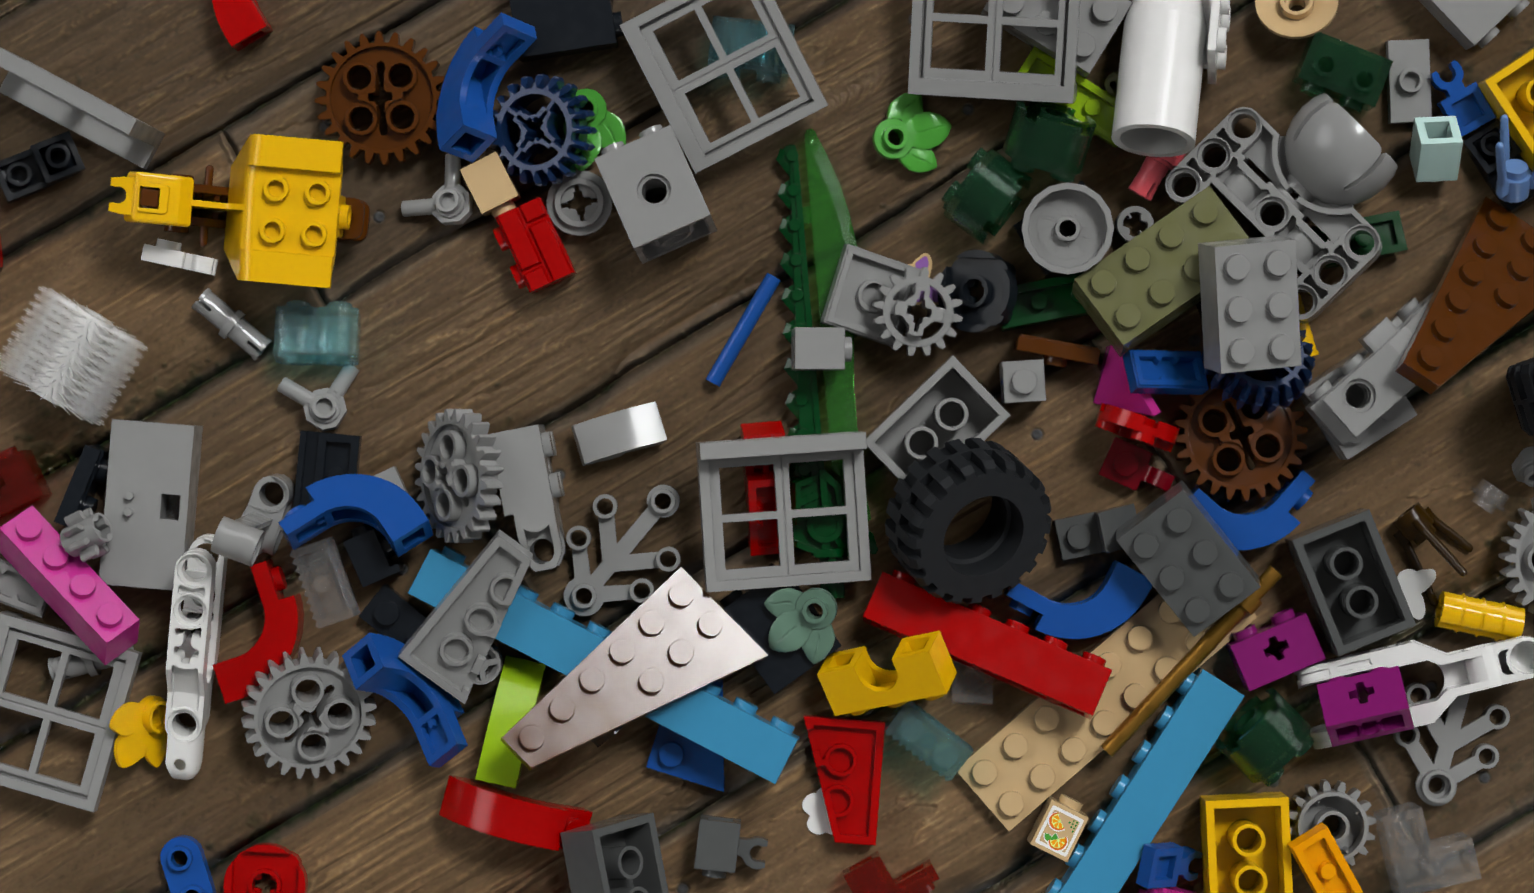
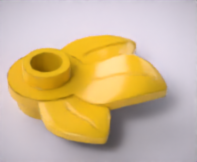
M149 695L144 697L139 703L127 702L121 705L113 714L109 728L118 734L114 743V757L118 767H130L143 757L155 768H158L166 756L168 735L165 730L167 702L162 697Z

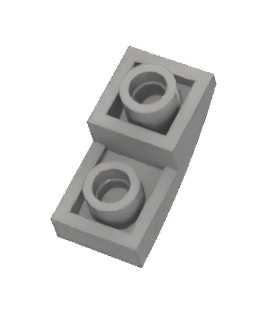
M656 401L599 416L571 427L583 466L618 458L627 452L660 445L667 441Z

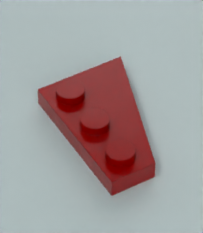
M803 715L834 841L837 843L876 846L885 721Z

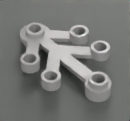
M665 484L654 487L647 496L648 507L618 543L615 525V513L618 509L617 500L609 494H602L596 497L593 502V511L598 516L602 562L592 574L590 572L587 550L592 540L591 532L588 528L578 525L572 527L566 535L567 544L572 548L574 579L567 584L564 590V601L570 610L579 616H590L596 613L604 602L633 599L638 603H643L655 592L653 583L646 578L636 579L632 584L627 585L604 584L614 572L660 568L663 571L670 572L679 566L681 562L680 553L677 549L670 546L664 547L658 552L630 554L660 517H669L677 511L680 505V497L676 489ZM665 493L671 498V504L667 509L657 507L655 499L658 494ZM603 498L609 499L613 504V510L609 514H602L598 510V502ZM576 530L583 531L587 536L586 543L582 546H577L572 542L571 536ZM665 551H671L676 556V563L671 567H666L661 563L660 557ZM638 583L647 584L650 588L649 596L646 598L637 597L634 592L635 586ZM587 588L591 591L592 599L589 603L584 604L578 601L576 595L579 589Z
M1414 682L1405 688L1409 704L1414 703L1411 700L1410 694L1415 688H1421L1424 692V697L1421 701L1431 698L1430 690L1421 683ZM1470 693L1457 696L1447 709L1444 723L1439 717L1435 723L1425 725L1437 745L1433 762L1419 742L1420 732L1417 727L1412 729L1413 737L1408 742H1402L1400 732L1393 733L1395 742L1405 747L1419 772L1415 781V789L1423 802L1432 806L1445 805L1455 796L1458 782L1483 768L1490 769L1497 765L1499 761L1498 750L1488 743H1480L1474 747L1471 757L1450 767L1454 751L1492 729H1502L1508 725L1510 713L1506 707L1499 704H1490L1484 709L1482 716L1461 727ZM1500 709L1503 718L1499 723L1493 724L1490 721V714L1493 710ZM1483 749H1490L1492 752V758L1488 763H1481L1479 760V754ZM1436 777L1440 778L1442 781L1441 789L1437 792H1431L1429 789L1430 780Z

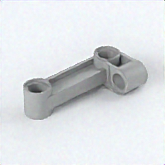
M278 473L259 480L253 489L242 517L235 520L225 516L222 518L211 544V552L250 567L253 566L257 556L263 552L274 556L283 538V532L278 522L283 520L287 512L291 510L294 501L295 485L292 480L286 475ZM270 482L279 484L283 489L284 496L279 504H273L266 498L265 488Z

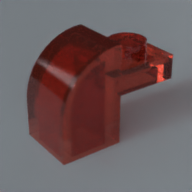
M879 851L843 870V877L853 893H929L935 889L933 882L940 879L930 859L894 879Z

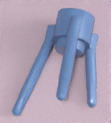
M1503 114L1500 117V142L1495 145L1497 168L1495 192L1498 198L1505 202L1519 203L1528 198L1530 189H1534V171L1531 172L1528 164L1523 160L1510 159L1509 118L1506 114Z

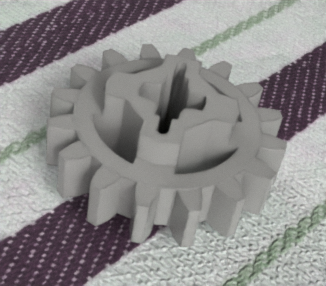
M911 267L905 268V279L902 280L895 274L890 275L889 278L893 286L891 288L880 286L878 291L885 296L884 300L873 302L872 304L873 307L881 310V316L874 318L873 324H884L886 328L880 333L879 337L885 339L892 336L894 341L892 342L891 349L894 351L898 350L902 344L906 345L907 356H913L916 347H920L923 355L928 356L931 352L930 345L933 343L939 349H944L946 346L942 337L944 335L956 337L957 333L950 327L951 323L960 322L963 319L962 316L954 314L953 308L962 304V300H951L949 295L956 286L951 284L943 287L941 282L944 274L941 272L936 274L933 279L928 278V267H922L918 276H914ZM914 284L910 296L903 301L893 300L899 290L907 285ZM930 287L939 294L944 308L936 307L929 297ZM917 299L921 301V308L927 310V316L919 318L918 323L915 324L913 322L914 316L907 314L908 306H915ZM890 315L899 316L905 325V336L900 334L894 327ZM933 322L942 323L933 335L921 339L924 328Z

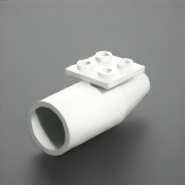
M1132 0L1133 3L1124 20L1111 139L1119 148L1138 155L1173 157L1186 154L1194 149L1196 142L1203 68L1207 69L1208 84H1216L1217 70H1225L1226 40L1231 18L1230 0Z

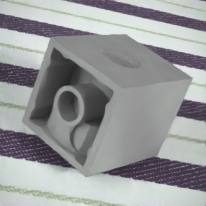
M661 124L651 126L639 133V139L628 144H624L623 141L610 144L601 150V156L594 158L631 244L642 264L717 231L671 124L664 128ZM656 195H666L661 202L650 203Z

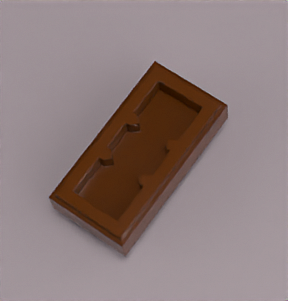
M1025 334L1016 336L1014 351L1043 356L1044 364L1066 368L1067 361L1098 365L1101 351L1096 347Z

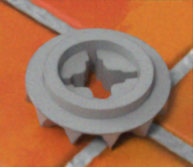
M576 170L577 175L573 177L563 175L562 183L552 184L547 195V210L552 222L560 230L570 235L586 236L601 229L611 215L612 198L605 182L598 175L585 170ZM575 186H579V191L582 192L584 198L597 199V202H593L585 207L583 221H581V217L576 209L562 208V205L568 204V202L575 199Z

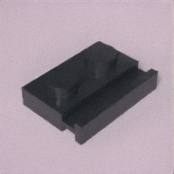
M300 431L293 508L298 505H307L311 502L305 487L328 477L359 473L362 436Z
M85 445L54 522L68 527L64 517L89 507L92 508L93 514L96 512L99 500L94 498L100 483L106 484L108 448L101 445Z

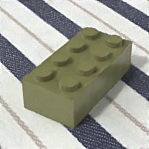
M1208 186L1076 277L1073 282L1072 293L1121 357L1128 350L1139 345L1201 301L1198 243L1247 239L1249 237L1213 189Z

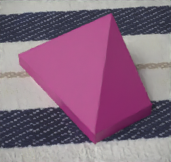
M1111 344L1107 346L1093 403L1099 405L1101 403L1109 404L1146 416L1159 414L1161 411L1150 394L1130 393L1123 356L1120 357Z

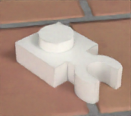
M157 238L156 246L148 244L143 246L141 260L213 276L216 274L217 259L181 252L182 243Z

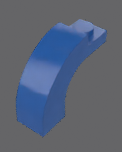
M501 12L485 30L474 26L468 33L450 63L440 91L436 116L439 150L473 163L497 139L493 117L495 96L507 70L537 39L534 26Z
M1297 469L1292 474L1294 476L1290 482L1286 481L1281 489L1265 505L1255 511L1242 514L1231 513L1221 508L1200 488L1193 487L1191 492L1238 551L1265 547L1292 532L1300 522L1289 513V510L1292 507L1295 510H1299L1310 499L1313 491L1309 488L1315 480L1304 470Z
M364 474L336 475L305 487L311 502L307 505H298L287 512L284 519L278 522L285 539L293 550L330 527L344 522H361L374 527L383 534L398 557L433 536L429 519L417 502L406 491L387 480Z
M1114 560L1098 589L1089 597L1077 602H1056L1020 583L1012 589L1008 586L1004 594L1012 598L1008 606L1029 617H1031L1034 610L1039 613L1032 626L1035 630L1058 638L1084 639L1107 633L1127 621L1142 605L1152 584L1143 574Z
M369 632L342 655L355 689L382 695L393 702L410 721L428 765L431 767H442L468 746L457 720L464 713L459 700L398 657L401 648L405 645L404 643L389 636Z

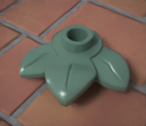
M787 587L772 593L764 602L766 608L777 617L769 631V647L778 652L795 651L802 647L807 658L813 664L822 661L828 655L835 642V633L831 623L837 615L838 608L834 596L822 588H810L801 592ZM812 603L820 605L823 614L820 616L813 615L809 610V605Z

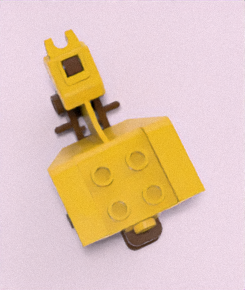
M250 134L231 166L229 187L212 186L214 172L212 165L206 167L204 185L194 184V176L183 174L167 175L129 172L127 177H111L110 186L123 188L126 192V198L121 203H109L108 211L124 215V220L127 222L164 225V231L175 233H189V226L200 227L199 244L201 247L207 245L209 228L225 229L224 251L237 280L331 289L337 239L362 241L368 235L370 207L365 201L341 195L344 142ZM203 194L214 195L213 201H221V196H227L226 203L203 201ZM202 209L225 211V220H219V213H212V219L201 218Z

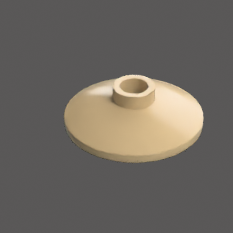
M1255 0L1256 13L1263 26L1273 34L1288 39H1302L1320 33L1334 19L1339 0ZM1295 5L1304 7L1300 11L1290 10Z

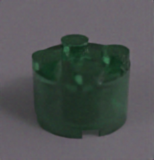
M1017 100L1003 145V151L1012 158L1010 166L1019 171L1033 173L1035 168L1051 172L1050 176L1056 180L1072 183L1075 176L1082 173L1097 124L1087 115L1084 122L1073 118L1076 110L1061 104L1030 101L1029 106H1025L1024 101Z
M980 148L967 165V168L970 170L967 177L962 183H959L957 180L954 181L944 194L942 201L945 203L943 205V209H945L944 217L982 245H986L989 242L987 232L995 236L1001 230L1022 201L1017 196V193L1021 190L1022 186L1029 190L1033 178L995 150L991 149L987 152Z
M1273 688L1265 690L1270 696L1262 701L1255 695L1244 703L1232 715L1224 729L1228 734L1224 741L1218 737L1215 743L1216 748L1252 783L1262 782L1267 787L1279 780L1284 773L1283 767L1294 756L1297 758L1301 757L1314 743V739L1309 735L1311 725Z

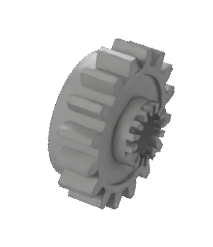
M1326 779L1320 780L1319 790H1315L1309 784L1304 785L1306 797L1292 796L1293 801L1298 806L1296 810L1289 809L1290 818L1293 819V824H1290V834L1295 835V838L1321 823L1327 816L1336 815L1339 827L1336 829L1337 831L1333 832L1332 836L1347 863L1351 866L1355 865L1353 856L1358 852L1366 855L1368 853L1364 847L1366 840H1375V835L1369 832V825L1377 823L1376 818L1366 815V811L1372 806L1371 803L1367 800L1358 802L1357 799L1361 791L1355 787L1345 793L1346 783L1340 780L1336 782L1334 789H1331Z

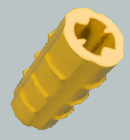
M1442 591L1435 609V627L1453 630L1454 633L1473 634L1474 637H1488L1494 639V641L1522 636L1525 624V608L1508 605L1505 602L1488 601L1484 597L1481 599L1469 597L1464 593L1459 595Z

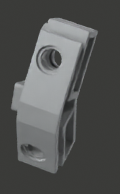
M1433 292L1420 302L1415 297L1412 298L1395 313L1397 316L1389 320L1386 317L1367 331L1358 341L1368 353L1364 356L1360 352L1354 354L1340 367L1344 373L1332 384L1325 380L1308 395L1312 402L1305 409L1337 445L1344 446L1353 437H1358L1416 386L1395 372L1434 294ZM1353 384L1360 387L1363 394L1362 402L1357 407H1352L1346 400L1347 389Z

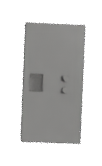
M112 419L104 515L111 523L113 538L105 543L109 552L100 557L99 577L107 585L173 590L176 562L189 550L194 542L203 426ZM187 560L185 561L184 565L185 571L187 569Z

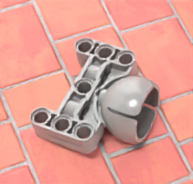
M1323 93L1301 107L1293 117L1286 136H1280L1252 108H1236L1170 171L1166 177L1165 188L1170 198L1179 206L1208 186L1212 189L1216 188L1264 237L1282 236L1296 239L1297 270L1301 273L1297 278L1298 293L1305 292L1313 297L1311 310L1305 314H1299L1300 323H1308L1316 319L1381 254L1382 243L1379 234L1354 209V204L1368 200L1383 190L1394 177L1398 166L1387 153L1381 154L1380 144L1338 103H1333L1330 96ZM1245 118L1254 120L1256 122V130L1253 135L1248 138H1239L1235 135L1234 128L1238 121ZM1216 147L1224 149L1226 151V160L1221 166L1212 168L1205 165V155L1210 149ZM1250 159L1272 182L1269 181L1266 184L1247 165L1249 163L1248 160ZM1187 176L1196 180V189L1193 194L1187 197L1176 195L1175 186L1179 179ZM1293 191L1298 195L1295 199L1290 195ZM1272 205L1281 206L1285 212L1282 222L1275 226L1266 225L1262 220L1263 212ZM1308 217L1330 241L1324 242L1305 223L1307 221L1306 218ZM1359 234H1367L1374 239V247L1366 255H1357L1351 250V241ZM1336 263L1342 266L1344 270L1343 278L1337 284H1325L1320 277L1321 270L1327 264Z

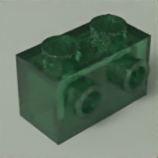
M1318 32L1308 38L1292 82L1301 85L1299 91L1306 95L1316 97L1325 93L1330 97L1338 99V104L1343 109L1361 114L1362 110L1369 111L1375 108L1393 61Z

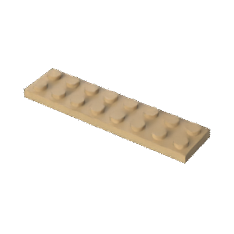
M1157 592L1127 621L1118 626L1089 651V653L1105 659L1107 662L1104 667L1112 670L1091 720L1036 697L958 764L955 770L1008 831L1012 830L1104 750L1101 747L1102 743L1218 620L1194 637ZM1248 613L1194 671L1233 639V632L1243 630L1257 618L1255 613L1252 615Z

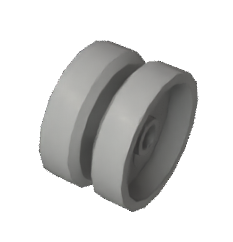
M1066 182L1049 186L1034 196L1025 210L1021 230L1025 247L1035 262L1051 272L1069 275L1087 271L1102 260L1111 246L1114 224L1111 210L1098 193L1085 185ZM1072 221L1076 226L1074 235L1070 237L1063 236L1060 233L1061 223Z

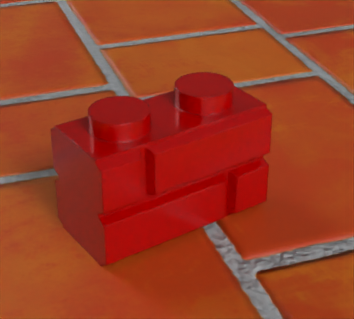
M541 197L495 217L499 227L492 230L502 252L510 249L516 264L510 266V270L519 289L527 286L529 292L533 294L577 274Z

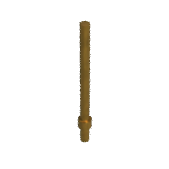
M1270 565L1259 577L1261 587L1224 614L1102 743L1101 747L1113 757L1248 613L1252 615L1263 604L1260 600L1281 579L1282 575Z

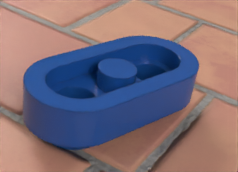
M188 835L176 836L169 840L162 848L160 861L170 893H187L188 890H195L198 893H216L213 878L201 844L195 838ZM176 851L186 853V864L180 865L175 861L174 854Z

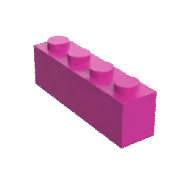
M33 505L0 527V553L104 665L110 663L138 642L140 619L86 562L81 561L80 556L73 557L64 550L60 534Z

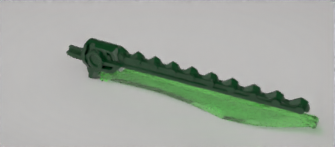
M811 128L807 129L803 136L809 206L802 207L799 154L796 145H787L783 149L780 148L776 161L790 178L784 184L781 183L777 194L791 211V215L786 217V219H782L778 229L792 246V250L787 254L784 253L780 262L781 267L793 280V285L788 289L785 288L781 298L795 316L794 320L786 323L782 333L790 344L791 329L795 327H813L804 224L811 223L819 327H831L820 323L843 246L844 244H850L857 247L850 213L840 183L816 132ZM846 331L845 337L852 338V361L845 362V369L842 371H823L828 433L858 431L854 394V334ZM787 358L784 370L795 382L797 389L792 393L789 392L785 405L798 419L799 423L793 428L790 427L787 436L821 434L816 371H791V358ZM842 459L831 460V469L843 480ZM824 461L791 463L789 468V476L791 477V509L844 506L841 484L824 469ZM867 501V515L869 521L871 519V515ZM845 514L792 518L794 547L812 553L813 557L819 558V562L843 561V557H848ZM869 532L870 554H876L878 547L873 533ZM844 582L820 584V588L830 592L834 598H845Z

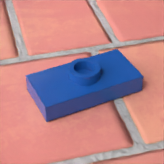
M1128 350L1123 355L1131 394L1202 395L1209 389L1207 377L1204 375L1201 351Z

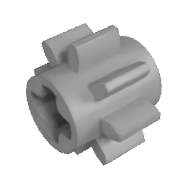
M89 507L64 517L68 527L62 529L60 540L64 550L73 557L80 556L81 561L85 562L90 559L94 560L109 552L105 543L113 538V529L105 515L102 513L93 514L92 508Z

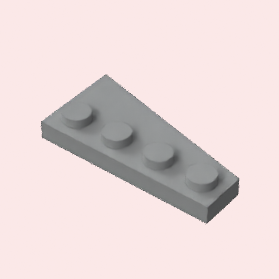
M499 529L401 648L398 657L465 704L476 677L479 675L489 649L500 630L508 608L511 606L531 563L533 553Z

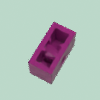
M1288 608L1270 616L1269 618L1272 623L1256 629L1255 624H1251L1241 631L1232 633L1234 639L1226 644V648L1246 690L1252 691L1326 659L1307 613L1302 611L1294 613L1293 608ZM1271 637L1283 643V645L1277 648L1278 655L1276 657L1268 652H1264V649L1270 646L1268 639Z
M1399 666L1391 668L1378 667L1365 674L1352 677L1339 676L1330 679L1328 682L1317 684L1324 721L1332 747L1414 729Z

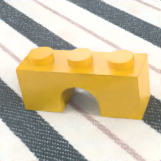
M940 630L902 638L891 659L896 670H885L878 667L871 660L865 646L833 652L828 655L817 676L834 715L839 716L851 713V715L856 716L874 708L884 706L897 708L909 701L924 698L927 701H933L947 694L957 671Z

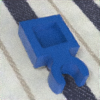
M1454 60L1447 64L1452 72V80L1444 82L1438 72L1435 71L1430 74L1431 85L1436 90L1445 93L1447 98L1437 103L1443 116H1456L1460 133L1463 137L1496 118L1476 82L1467 87L1464 86L1462 82L1464 76L1463 69Z
M1173 842L1144 844L1136 884L1146 889L1176 887L1178 876L1188 881H1193L1198 878V873L1188 869L1189 864L1195 858H1202L1203 853L1189 846L1182 847Z

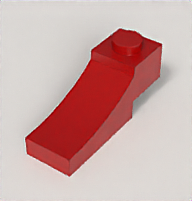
M781 420L740 424L741 439L785 436ZM773 464L743 466L747 513L776 511ZM777 519L747 521L750 555L779 554Z

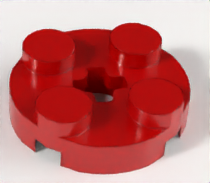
M1104 403L1100 405L1095 427L1112 432V434L1133 441L1137 440L1167 452H1171L1180 428L1161 421L1157 423L1155 420L1147 418V416Z
M258 843L243 850L228 866L224 876V893H262V888L255 887V880L262 879L263 873L269 874L271 880L277 883V888L271 889L270 893H307L308 889L307 873L299 855L275 843Z

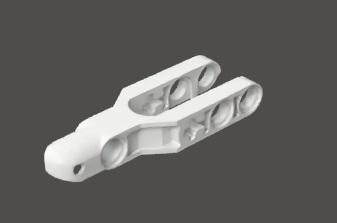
M215 534L199 536L192 543L189 550L176 562L174 570L166 660L167 703L165 714V730L168 734L165 764L168 772L174 779H193L201 769L203 760L205 728L210 717L212 685L215 675L213 664L217 663L220 647L228 558L219 555L216 562L212 554L205 549L198 548V546L203 543L212 544ZM187 560V569L185 571L184 565L185 561ZM184 600L183 609L181 611V603ZM201 628V631L195 630L194 633H191V630ZM178 714H190L194 717L196 726H185L181 723Z
M1519 636L1447 653L1416 640H1408L1320 661L1294 673L1297 675L1298 689L1309 685L1327 682L1335 677H1348L1369 672L1378 667H1401L1426 660L1433 662L1442 670L1444 684L1436 698L1409 704L1414 727L1435 723L1459 695L1533 678L1534 637ZM1325 724L1309 729L1310 736L1314 741V749L1332 747Z

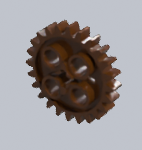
M377 31L374 43H370L364 34H360L359 47L355 48L350 42H344L348 53L344 57L334 51L331 53L337 63L335 68L324 65L321 68L330 77L328 81L316 82L319 88L326 91V96L316 98L315 103L327 107L326 111L317 116L318 120L332 122L324 133L328 137L340 134L341 136L337 141L344 142L343 148L351 144L349 156L353 159H356L364 151L365 163L369 165L373 163L376 155H380L382 164L388 166L391 154H395L401 163H405L406 150L410 149L415 155H421L418 143L421 140L431 146L434 144L428 132L430 129L436 131L435 119L440 96L438 87L442 86L445 76L433 75L440 67L439 62L436 60L426 64L425 60L429 55V50L423 48L415 54L416 41L412 38L401 46L400 35L396 32L393 33L389 42H385L383 33ZM380 62L385 64L384 90L392 96V100L385 102L388 127L386 135H381L380 133L381 107L376 102H373V97L380 96V81L377 68ZM400 67H408L412 70V81L406 87H395L392 83L394 71ZM358 69H368L371 73L370 84L361 90L354 89L351 84L353 73ZM402 108L412 109L415 116L412 125L406 129H398L394 124V115ZM360 110H370L373 115L372 125L364 131L356 130L353 125L355 114Z
M1209 382V389L1202 395L1188 394L1187 397L1193 406L1181 404L1178 409L1187 419L1175 420L1173 426L1180 428V431L1184 432V434L1178 435L1175 445L1184 446L1185 448L1177 454L1176 460H1189L1190 464L1184 470V475L1187 476L1197 472L1199 477L1195 484L1196 488L1208 482L1211 484L1210 497H1213L1219 489L1225 490L1226 502H1230L1234 492H1239L1242 502L1247 503L1251 491H1254L1256 496L1263 500L1265 498V486H1268L1277 493L1281 489L1278 477L1288 482L1292 480L1294 476L1287 466L1295 468L1301 466L1302 461L1294 455V452L1306 451L1307 445L1297 441V438L1306 435L1308 432V428L1296 426V422L1305 415L1304 411L1291 412L1290 408L1296 400H1293L1285 410L1277 406L1276 410L1271 414L1261 406L1263 416L1253 420L1243 414L1242 408L1237 410V400L1230 397L1222 401L1224 390L1222 388L1211 389ZM1227 402L1233 405L1239 431L1241 433H1249L1245 441V447L1251 460L1254 462V470H1249L1240 440H1232L1230 438L1235 431V425L1229 412L1226 410L1225 403ZM1207 415H1218L1224 422V429L1218 433L1209 432L1203 426L1202 419ZM1263 439L1271 440L1277 447V455L1272 458L1262 457L1256 450V442ZM1226 452L1233 454L1238 460V468L1229 472L1222 470L1217 464V456Z

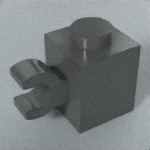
M701 814L694 868L702 869V875L706 877L726 878L727 872L735 873L737 855L742 857L745 864L750 868H765V860L754 859L750 851L757 845L767 847L768 839L762 836L751 838L739 837L741 819Z

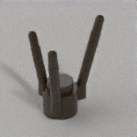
M1418 502L1393 522L1398 529L1393 536L1403 547L1413 570L1419 571L1423 567L1410 541L1413 540L1418 546L1425 540H1428L1460 576L1464 577L1467 575V570L1434 534L1437 531L1435 528L1467 552H1472L1473 546L1441 521L1429 507L1424 509ZM1430 586L1424 593L1430 604L1437 606L1438 600L1432 586Z

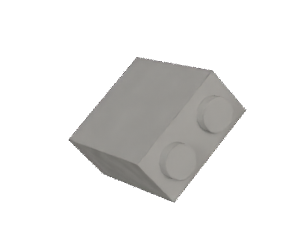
M1419 0L1465 50L1476 44L1483 48L1500 32L1496 25L1506 15L1512 20L1530 4L1528 0Z

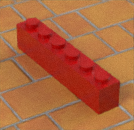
M893 570L892 575L882 571L863 615V622L899 638L940 630L953 661L1091 720L1112 672L1111 669L1104 667L1107 662L1105 659L1085 651L1081 657L1067 651L1068 644L1049 635H1045L1044 640L1028 634L1030 628L1020 622L1007 619L1004 624L990 618L992 612L985 607L975 603L964 607L960 604L946 602L943 598H935L925 589L915 586L916 580L908 574Z

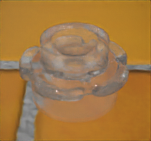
M1483 478L1476 488L1471 486V491L1476 493L1471 501L1490 514H1493L1496 508L1502 512L1506 510L1503 506L1510 498L1507 494Z

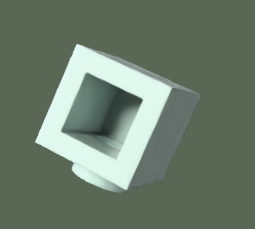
M1456 116L1414 117L1409 157L1416 182L1454 181L1458 179L1463 140Z

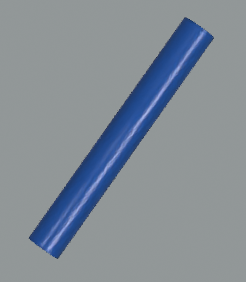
M766 273L707 375L706 380L719 387L721 386L781 280Z

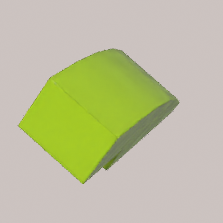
M506 655L475 780L515 789L518 786L523 763L506 747L501 738L538 703L546 668L545 664Z

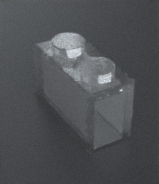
M334 537L325 538L291 551L289 556L295 558L292 564L297 566L295 572L300 574L298 580L303 582L301 588L306 590L304 596L309 597L306 603L312 605L309 611L314 613L312 619L317 621L315 627L321 629L361 613Z

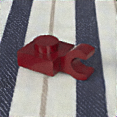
M1114 437L1098 472V475L1134 491L1137 490L1140 481H1144L1167 492L1175 478L1173 475L1148 465L1153 453L1117 437Z

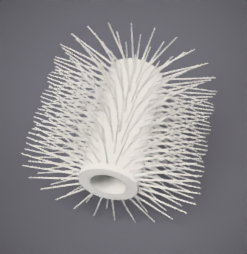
M50 291L51 299L46 300L43 298V303L46 304L43 307L44 311L41 312L42 314H36L37 320L35 321L38 322L36 323L37 327L34 328L35 330H29L30 336L28 337L31 339L27 340L24 338L22 340L25 342L19 345L15 344L16 346H14L16 348L15 352H21L17 349L18 347L22 348L24 352L10 359L12 360L10 361L11 363L5 361L6 363L1 362L12 369L10 373L3 372L15 377L13 379L24 383L17 384L29 387L31 390L26 391L36 393L53 403L54 407L58 405L65 411L64 407H66L69 411L73 410L78 415L82 414L88 419L96 418L91 412L99 411L98 409L102 410L100 407H103L96 402V395L101 397L99 401L103 400L110 403L101 396V389H103L102 387L107 389L109 385L114 386L115 384H110L114 382L113 376L115 375L112 373L116 372L119 374L118 370L120 369L117 367L121 366L124 368L126 367V364L123 363L125 362L124 360L127 362L131 361V358L126 356L128 355L127 353L131 354V347L127 345L133 344L134 338L126 335L128 333L119 330L122 328L114 326L113 323L115 322L109 321L87 306L85 307L79 303L76 305L70 299L67 300L61 295L58 296ZM105 390L107 392L106 394L110 395V390Z

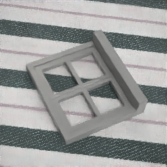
M667 0L619 25L695 174L828 106L776 0H751L768 35L729 55L726 54L702 7L713 0ZM695 10L719 60L678 80L654 31ZM776 48L800 97L759 118L734 68ZM727 73L751 122L710 143L686 93Z
M912 0L908 94L1073 104L1077 97L1076 69L1081 0H1059L1058 19L1003 16L1004 0H989L988 15L934 13V0ZM933 21L987 24L985 70L931 67ZM1003 25L1057 28L1055 74L1000 71Z
M0 47V67L9 71L0 87V93L147 170L165 133Z
M851 431L696 442L705 591L720 592L872 580L863 449H867L866 432ZM842 459L845 506L791 509L788 463ZM773 464L776 511L722 514L719 468ZM845 514L848 560L795 564L792 518ZM777 519L779 565L726 569L723 523Z
M8 610L1 611L0 707L39 717L43 721L29 770L0 762V785L94 813L99 807L114 754L115 739L118 736L109 728L110 720L115 711L129 701L142 652L127 649L107 664L114 667L100 718L88 716L58 707L57 704L71 655L102 663L99 658L73 632L22 618L23 615ZM19 640L62 652L48 703L5 691ZM52 721L95 734L81 785L38 773Z

